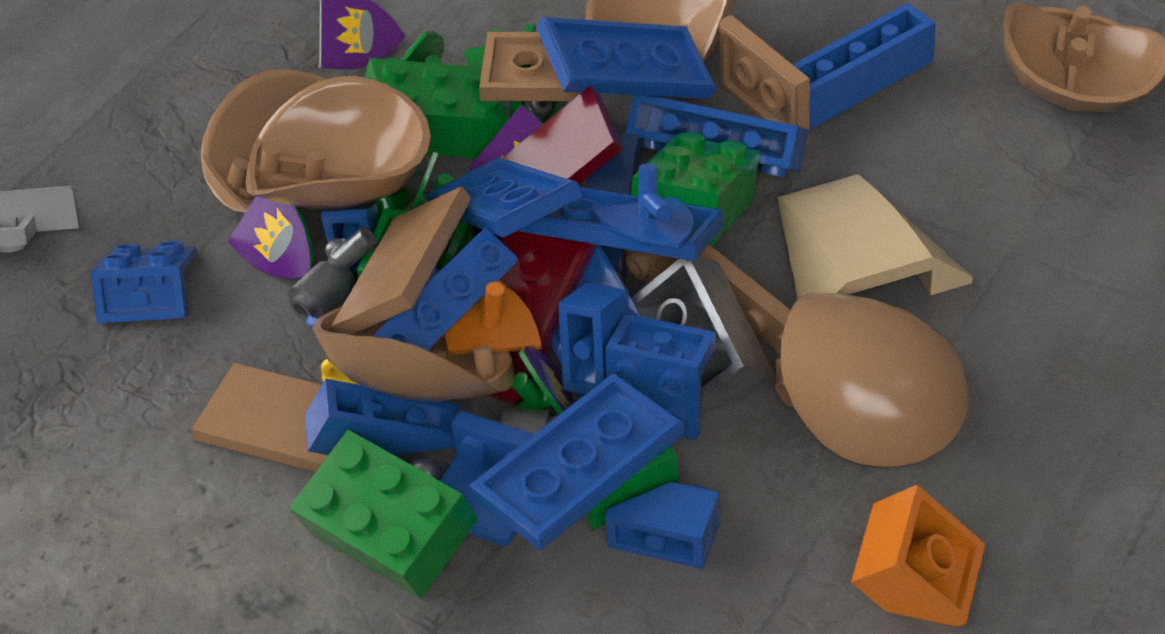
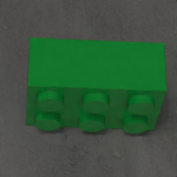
M397 58L369 59L364 78L385 83L404 93L423 112L428 121L431 134L426 155H431L433 150L438 151L437 156L477 159L508 122L502 101H481L480 99L481 66L449 65L435 61L427 63L402 61Z
M685 132L677 134L646 164L658 166L657 194L662 198L677 197L684 204L724 211V225L709 243V245H714L754 201L760 151L746 149V145L740 142L724 141L717 143L705 140V137L701 134ZM639 171L632 177L631 195L638 196Z
M350 430L345 432L289 507L310 534L420 600L478 521V517L462 493Z

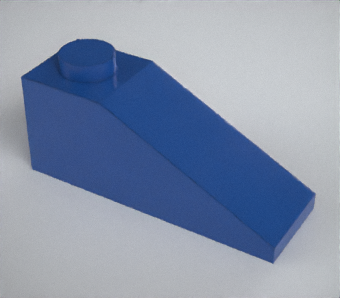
M326 378L305 413L308 452L329 455L347 430L354 432L393 455L455 448L451 423L460 411L459 404L445 401L432 402L400 399L368 389L362 385Z

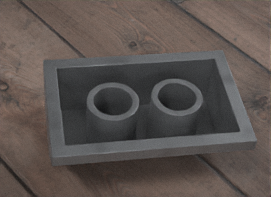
M700 256L695 261L679 258L632 297L643 317L716 332V348L701 375V415L742 402L775 376L719 263Z

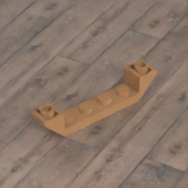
M708 244L699 256L720 264L755 335L761 337L772 346L780 357L776 360V393L785 405L794 407L784 385L781 371V341L790 309ZM627 250L626 264L636 279H643L649 284L679 258Z

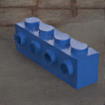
M906 3L792 64L810 78L809 130L933 62L936 22L911 4Z
M633 95L625 132L627 135H638V138H641V147L659 151L677 134L685 132L701 134L705 137V140L717 143L724 141L740 142L746 145V149L760 151L759 164H762L761 173L784 178L786 177L787 170L800 172L809 134L808 129L795 125L656 96Z

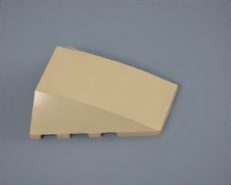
M859 174L777 197L797 300L808 293L849 295L914 275H918L930 296L972 283L973 277Z

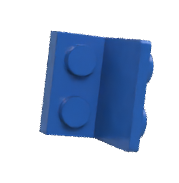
M182 241L161 242L157 244L156 249H140V244L137 243L121 244L113 247L114 251L104 256L103 260L90 271L97 323L186 318L189 310L184 270L197 256L196 246L184 247Z
M625 313L605 347L606 378L615 373L684 423V435L681 436L682 438L696 440L701 432V375L716 348V332Z
M460 410L451 423L456 457L440 481L462 493L478 517V521L468 534L504 547L509 546L517 532L471 497L469 485L534 434Z

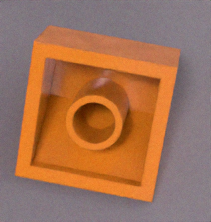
M915 485L873 503L851 583L886 612L960 627L967 623L986 543L919 485Z

